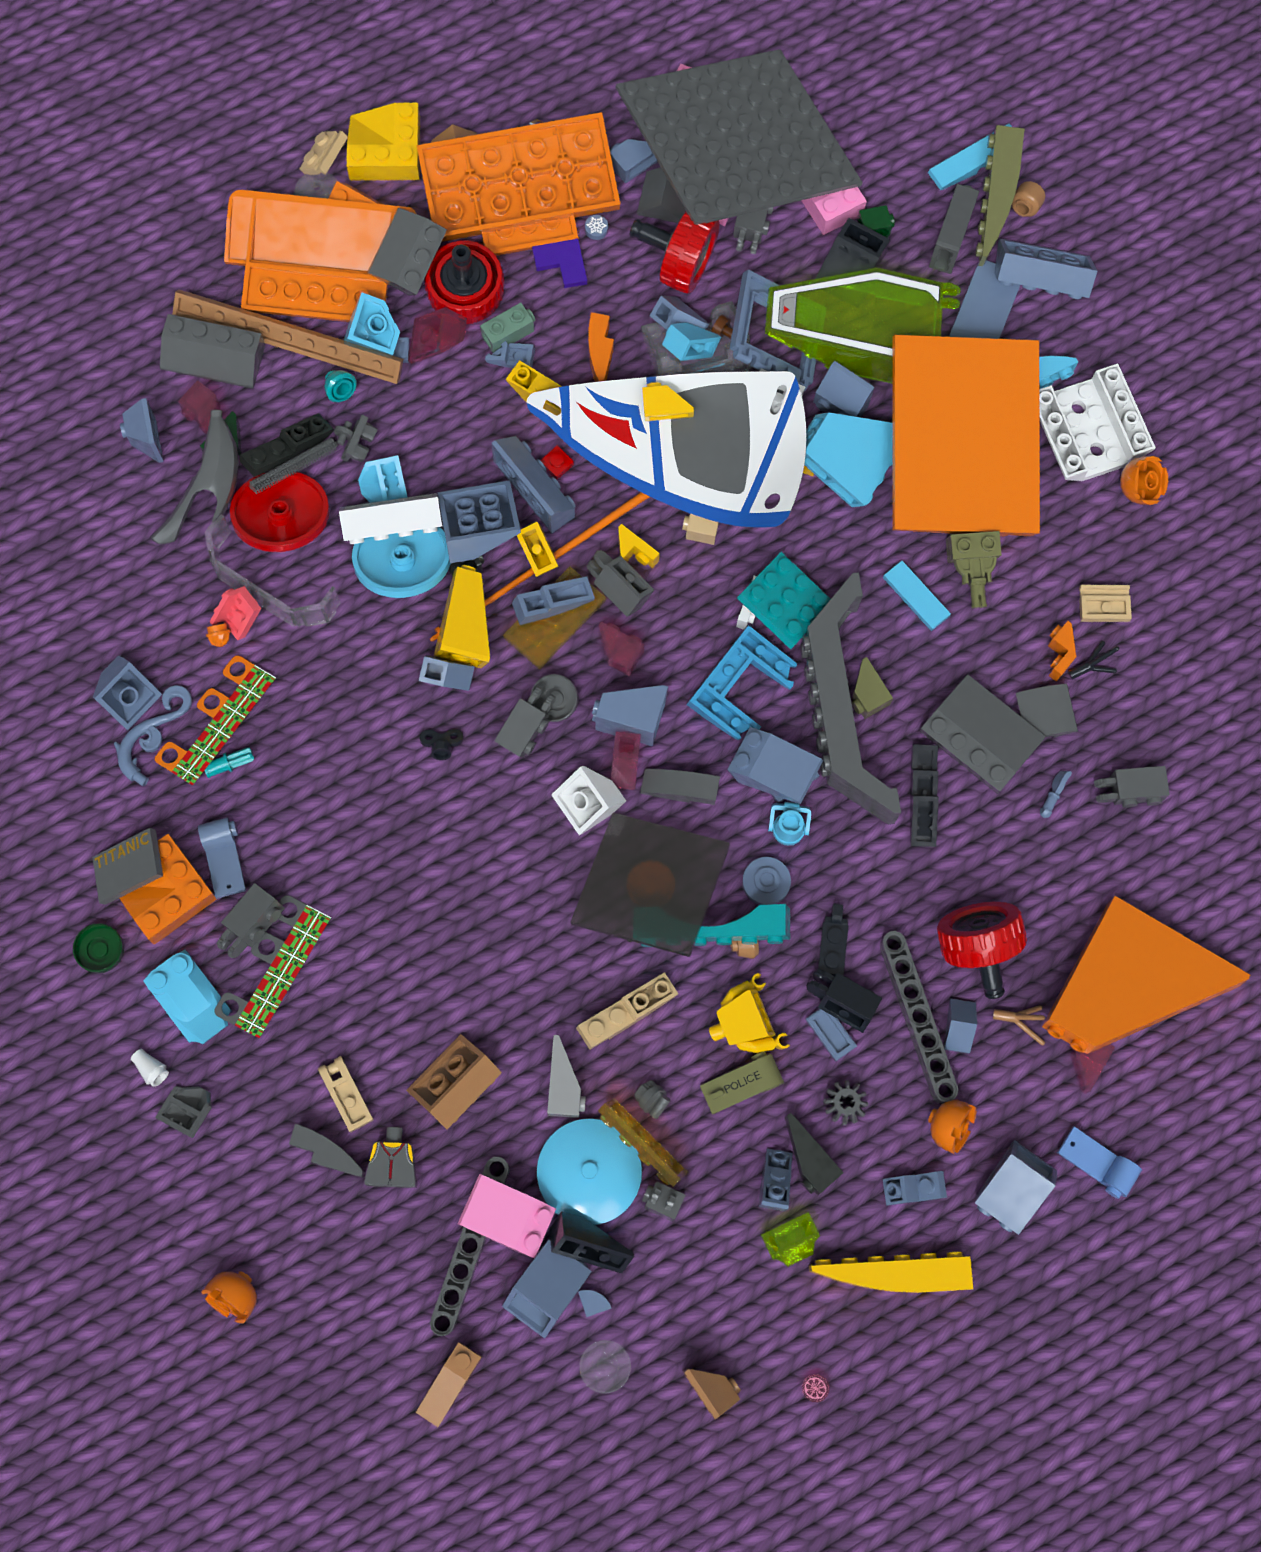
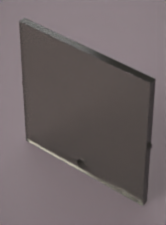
M613 813L570 922L571 925L622 938L628 942H636L690 957L729 851L730 843L674 829L672 826L667 827Z

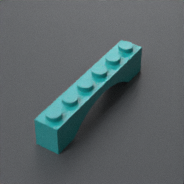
M786 904L759 905L751 913L737 921L711 927L694 926L680 922L667 915L660 908L634 909L633 939L641 943L643 947H656L657 943H666V946L677 947L681 946L682 942H691V945L705 946L707 942L716 941L717 945H731L732 941H742V944L754 945L757 944V940H767L769 944H782L783 940H790V908Z

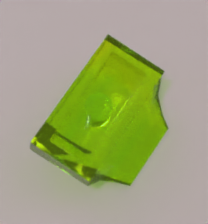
M809 1212L761 1235L772 1260H779L787 1267L813 1255L815 1241L820 1237Z

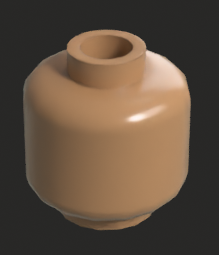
M1026 181L1021 183L1016 189L1012 208L1020 216L1031 217L1036 215L1045 202V191L1035 182Z

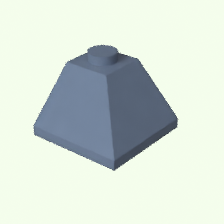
M141 399L122 413L124 423H120L123 438H128L131 446L159 463L164 462L156 417L147 399Z
M118 655L101 673L93 698L126 730H129L162 694L129 661Z

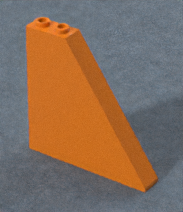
M1114 896L1106 905L1042 1028L1048 1030L1047 1032L1052 1037L1068 1042L1074 1050L1089 1054L1236 989L1249 979L1250 974Z

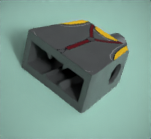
M387 1127L386 1142H374L364 1185L417 1188L414 1149L412 1144L402 1143L403 1128Z

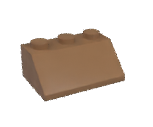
M460 1034L406 1091L442 1126L448 1129L494 1083L502 1072L483 1052Z

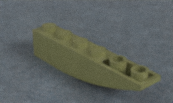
M996 125L994 133L989 134L987 148H991V153L987 155L985 170H989L988 177H985L983 182V191H986V199H982L980 213H984L983 221L980 220L978 235L982 236L981 242L977 243L975 256L979 257L978 266L985 264L994 248L1016 193L1025 130L1023 128Z

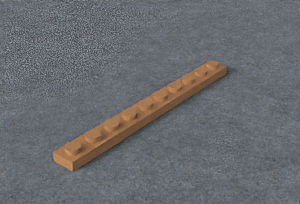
M180 289L175 292L173 315L261 333L266 344L395 384L400 381L404 360L402 358Z

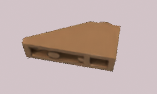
M458 1342L416 1413L436 1427H439L479 1364L482 1356L463 1343Z

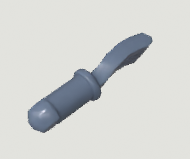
M1059 771L1052 783V792L1048 793V797L1040 809L1041 817L1048 818L1052 814L1057 800L1060 799L1059 795L1072 774L1071 771Z

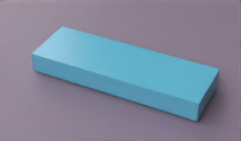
M903 561L899 562L883 576V579L931 631L950 617L951 613Z

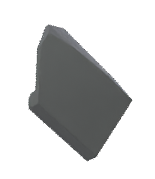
M175 1086L155 1118L182 1134L193 1138L212 1108L211 1094L199 1086L183 1088Z

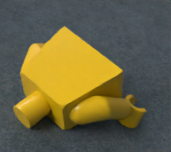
M754 974L750 982L745 981L728 991L721 1002V1008L716 1011L720 1023L709 1027L710 1035L714 1041L726 1037L729 1045H736L740 1050L753 1053L774 1050L775 1047L783 1050L790 1046V1044L783 1046L779 1043L780 1037L788 1036L786 1033L775 1036L758 993L765 987L766 982L762 985H757L754 981L760 978L761 974Z

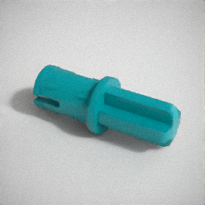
M247 747L231 754L224 753L222 757L212 760L204 771L208 778L228 770L232 772L233 768L252 762L254 760L253 752Z

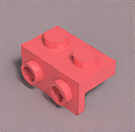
M245 586L235 590L231 588L223 593L222 600L213 611L214 614L210 623L212 626L222 622L226 623L227 628L230 629L238 641L246 637L262 608Z

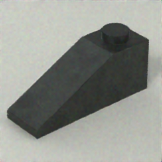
M790 1113L785 1117L799 1173L804 1179L801 1183L810 1194L815 1192L819 1195L840 1177L843 1171L793 1114Z

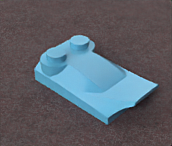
M186 950L171 956L151 971L143 980L148 990L152 992L189 1043L199 1042L204 1044L228 1026V1022L216 1016L214 1012L222 997ZM224 1002L222 1012L229 1016L231 1009Z

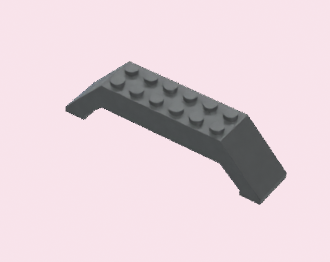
M858 572L851 574L808 626L806 635L802 636L803 643L800 644L801 657L806 658L807 667H804V676L806 682L810 681L808 700L810 705H814L815 714H812L813 728L818 729L819 738H816V747L818 753L822 752L823 762L820 766L822 777L826 776L829 786L886 824L891 825L895 824L901 814L897 788L890 789L862 767L839 635V628L850 613L857 612L863 597Z

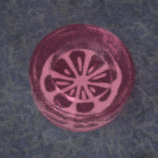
M813 1374L808 1376L802 1384L803 1395L812 1402L823 1401L829 1394L828 1381L821 1375Z

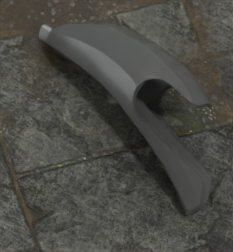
M211 410L202 453V464L197 474L190 481L171 515L150 536L159 545L172 543L177 539L193 501L201 490H209L217 498V507L211 523L212 526H216L231 502L237 483L239 460L236 442L229 426L222 418V410Z

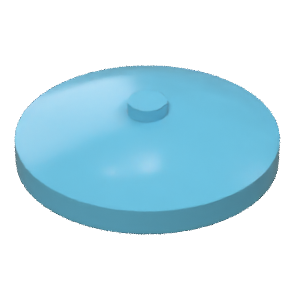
M437 527L438 531L423 533V529L414 530L413 535L399 537L398 533L388 534L389 538L375 541L374 537L364 538L365 542L354 544L352 551V562L357 578L370 591L391 598L412 597L430 590L444 578L450 567L444 531Z
M598 1119L576 1120L555 1131L543 1146L537 1165L539 1189L545 1202L556 1208L555 1213L559 1215L563 1211L585 1218L594 1225L607 1223L624 1213L634 1201L642 1177L640 1156L629 1136L617 1126Z

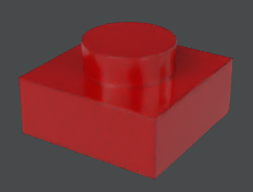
M558 445L540 460L544 464L546 471L556 480L574 465V461Z

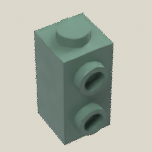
M519 303L480 325L481 336L492 353L502 347L501 344L506 341L509 345L533 333L535 317L529 308L525 309L522 303Z

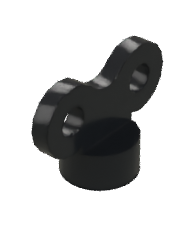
M450 729L443 734L437 733L434 730H425L420 734V743L425 747H431V756L436 760L449 759L451 757V746L455 747L463 742V733L458 729Z

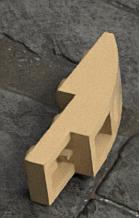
M664 972L622 997L620 1001L581 1023L576 1029L591 1050L645 1018L676 997L678 992Z

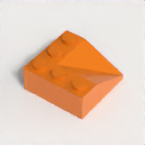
M169 834L158 840L163 876L119 898L144 935L154 945L217 900Z

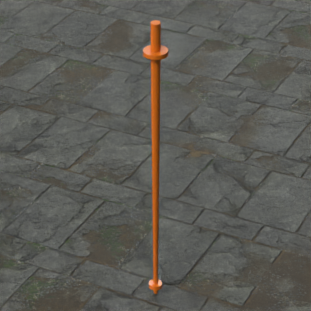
M640 492L553 553L555 558L558 559L650 496ZM530 568L484 600L485 607L534 575L533 569ZM439 626L434 629L436 634L430 638V641L433 642L438 639Z

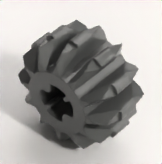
M849 1080L844 1082L843 1088L839 1082H836L834 1084L836 1092L832 1089L826 1091L832 1098L824 1099L823 1103L832 1105V1107L825 1110V1113L830 1114L833 1111L836 1113L832 1118L833 1122L842 1117L841 1122L845 1126L848 1123V1117L855 1124L858 1122L856 1115L860 1117L865 1116V1112L859 1107H867L868 1102L860 1101L861 1098L866 1096V1092L856 1093L859 1089V1084H855L850 1089ZM848 1097L851 1100L849 1104H852V1107L848 1106L844 1109L841 1107L843 1102H840V1098L844 1100Z

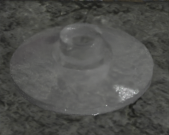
M322 172L320 175L305 174L298 180L294 194L297 196L328 199L338 180L328 172L326 175ZM315 187H321L319 190H314Z

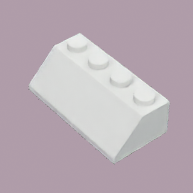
M437 493L340 507L339 510L344 541L349 540L350 544L365 542L364 538L374 537L375 541L389 538L388 534L398 533L399 537L413 535L414 530L423 529V533L438 531L437 527L442 526Z

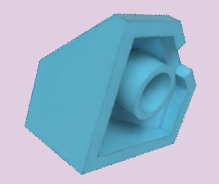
M361 292L350 318L344 341L393 355L400 331L396 323H394L386 302Z

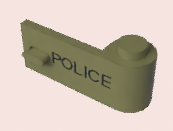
M766 1052L758 1053L751 1057L753 1062L700 1085L712 1115L759 1093L769 1091L784 1084L773 1055H767Z

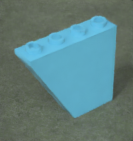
M830 412L815 415L806 430L804 465L851 507L867 505L872 500L876 487L883 482L887 469L893 464V423Z

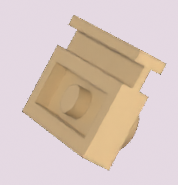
M325 131L318 134L312 149L305 155L300 170L305 175H320L321 172L326 175L348 136L343 131H339V133L336 131Z
M1080 585V621L1130 622L1132 619L1129 596L1130 585Z

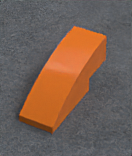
M591 312L588 336L590 366L595 382L607 381L614 351V339L607 338L610 316Z

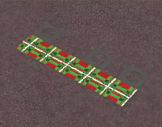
M288 895L282 897L279 903L282 906L288 902L294 903L297 906V913L292 918H286L282 914L279 917V920L293 927L285 942L265 932L263 938L251 948V953L254 956L271 964L251 999L247 1002L232 993H225L214 1010L216 1016L257 1038L261 1037L331 917ZM265 939H269L275 944V950L270 955H263L258 949L259 943ZM227 1000H234L238 1003V1012L233 1016H227L222 1012V1005Z

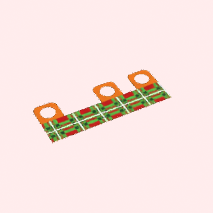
M234 656L223 669L225 677L239 684L230 698L211 688L197 702V708L213 719L191 748L186 751L173 742H167L155 756L156 763L191 785H194L276 679V677L241 656ZM236 662H241L245 665V672L240 676H233L230 673L231 665ZM210 695H216L220 700L219 705L215 709H207L204 706V700ZM167 749H175L178 753L177 759L172 763H165L162 760V754Z

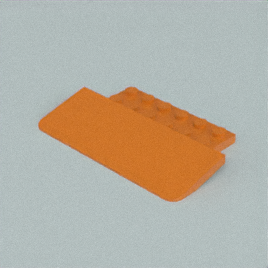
M249 190L234 191L230 195L228 202L224 262L231 265L245 266L241 309L256 313L349 322L361 292L386 302L388 284L367 272L397 208L417 213L412 208Z

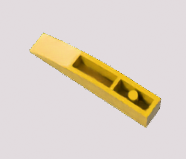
M948 1252L947 1258H937L936 1253L920 1254L921 1259L910 1260V1255H895L894 1261H884V1256L868 1257V1262L858 1263L857 1258L841 1259L842 1264H831V1259L815 1260V1265L809 1266V1272L838 1282L890 1292L919 1293L973 1289L970 1256L963 1257V1252Z

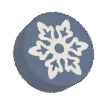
M601 215L590 216L585 222L586 235L593 240L603 239L608 233L607 220Z

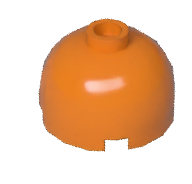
M1144 456L1134 458L1125 465L1121 473L1120 483L1123 494L1131 502L1141 505H1153L1159 502L1160 495H1165L1168 486V471L1166 467L1161 466L1160 462L1162 460L1160 458Z
M952 1100L941 1104L938 1109L934 1108L928 1119V1122L931 1123L930 1131L934 1142L950 1153H958L970 1135L971 1131L968 1130L969 1122L973 1124L975 1122L976 1107L966 1102Z
M227 1271L215 1275L201 1292L202 1294H208L205 1300L225 1317H228L229 1313L236 1316L237 1318L234 1321L237 1323L246 1322L253 1312L257 1301L255 1288L251 1284L252 1279L242 1271H239L238 1274Z

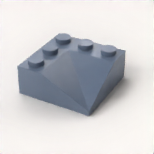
M510 480L437 492L450 563L476 559L521 533Z

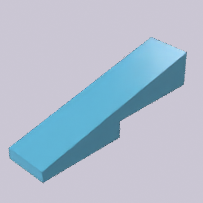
M989 135L929 169L928 174L940 191L976 175L979 169L985 166L987 155L991 153V148H987Z

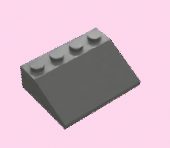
M968 674L920 730L924 736L938 745L940 749L996 794L1001 792L1046 737Z

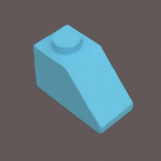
M677 323L670 325L662 345L680 361L711 358L721 337L718 334L689 323Z

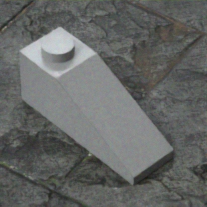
M554 1035L547 1114L548 1116L579 1118V1112H585L586 1096H581L580 1086L559 1035Z

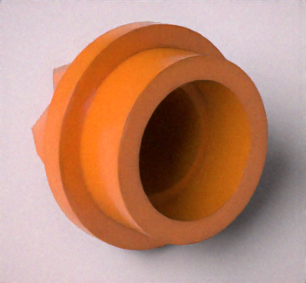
M226 623L207 627L208 634H206V637H208L212 645L223 647L228 643L231 631L227 629Z

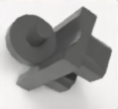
M361 415L360 419L356 421L353 431L350 430L352 423L346 421L344 426L335 427L334 433L339 437L337 444L343 446L345 440H348L340 459L346 462L350 458L360 462L364 461L369 449L358 444V441L362 438L372 442L378 430L367 423L368 417Z

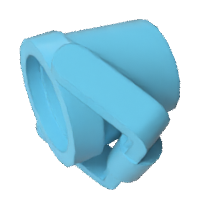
M774 803L771 806L768 831L772 832L773 830L775 839L783 845L789 846L799 843L804 833L809 835L811 809L807 806H800L798 803ZM775 810H783L784 813L779 815L774 821ZM799 812L807 813L806 825Z

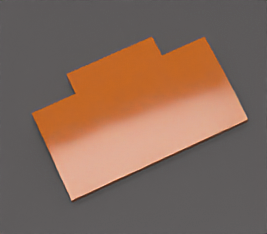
M602 112L417 145L431 221L447 229L442 242L482 235L484 246L489 248L496 256L531 250L532 246L579 239L575 223L576 217L620 209V199Z

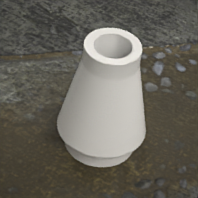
M143 1049L137 1050L131 1057V1061L137 1067L146 1084L156 1087L167 1078L169 1072L166 1070V1065L147 1054Z

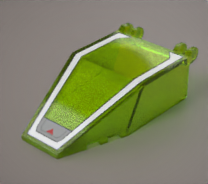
M878 267L770 287L767 298L765 334L790 348L795 347L805 353L804 356L810 359H817L824 363V367L827 369L836 361L859 377L893 384V336L941 337L942 307L958 309L960 306L959 300L951 297L943 298V294L950 296L960 295L961 289L950 282L942 283Z

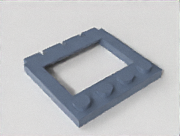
M747 270L742 275L730 349L733 350V358L747 365L750 364L751 367L759 371L764 369L769 372H791L796 376L798 384L804 386V391H806L808 385L813 383L819 340L804 337L800 368L746 343L753 301L772 310L773 291L785 289ZM797 295L795 322L806 327L807 330L821 332L824 308Z

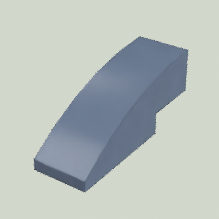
M586 576L544 585L540 590L518 594L513 600L512 605L518 622L522 625L577 608L594 601L595 597Z

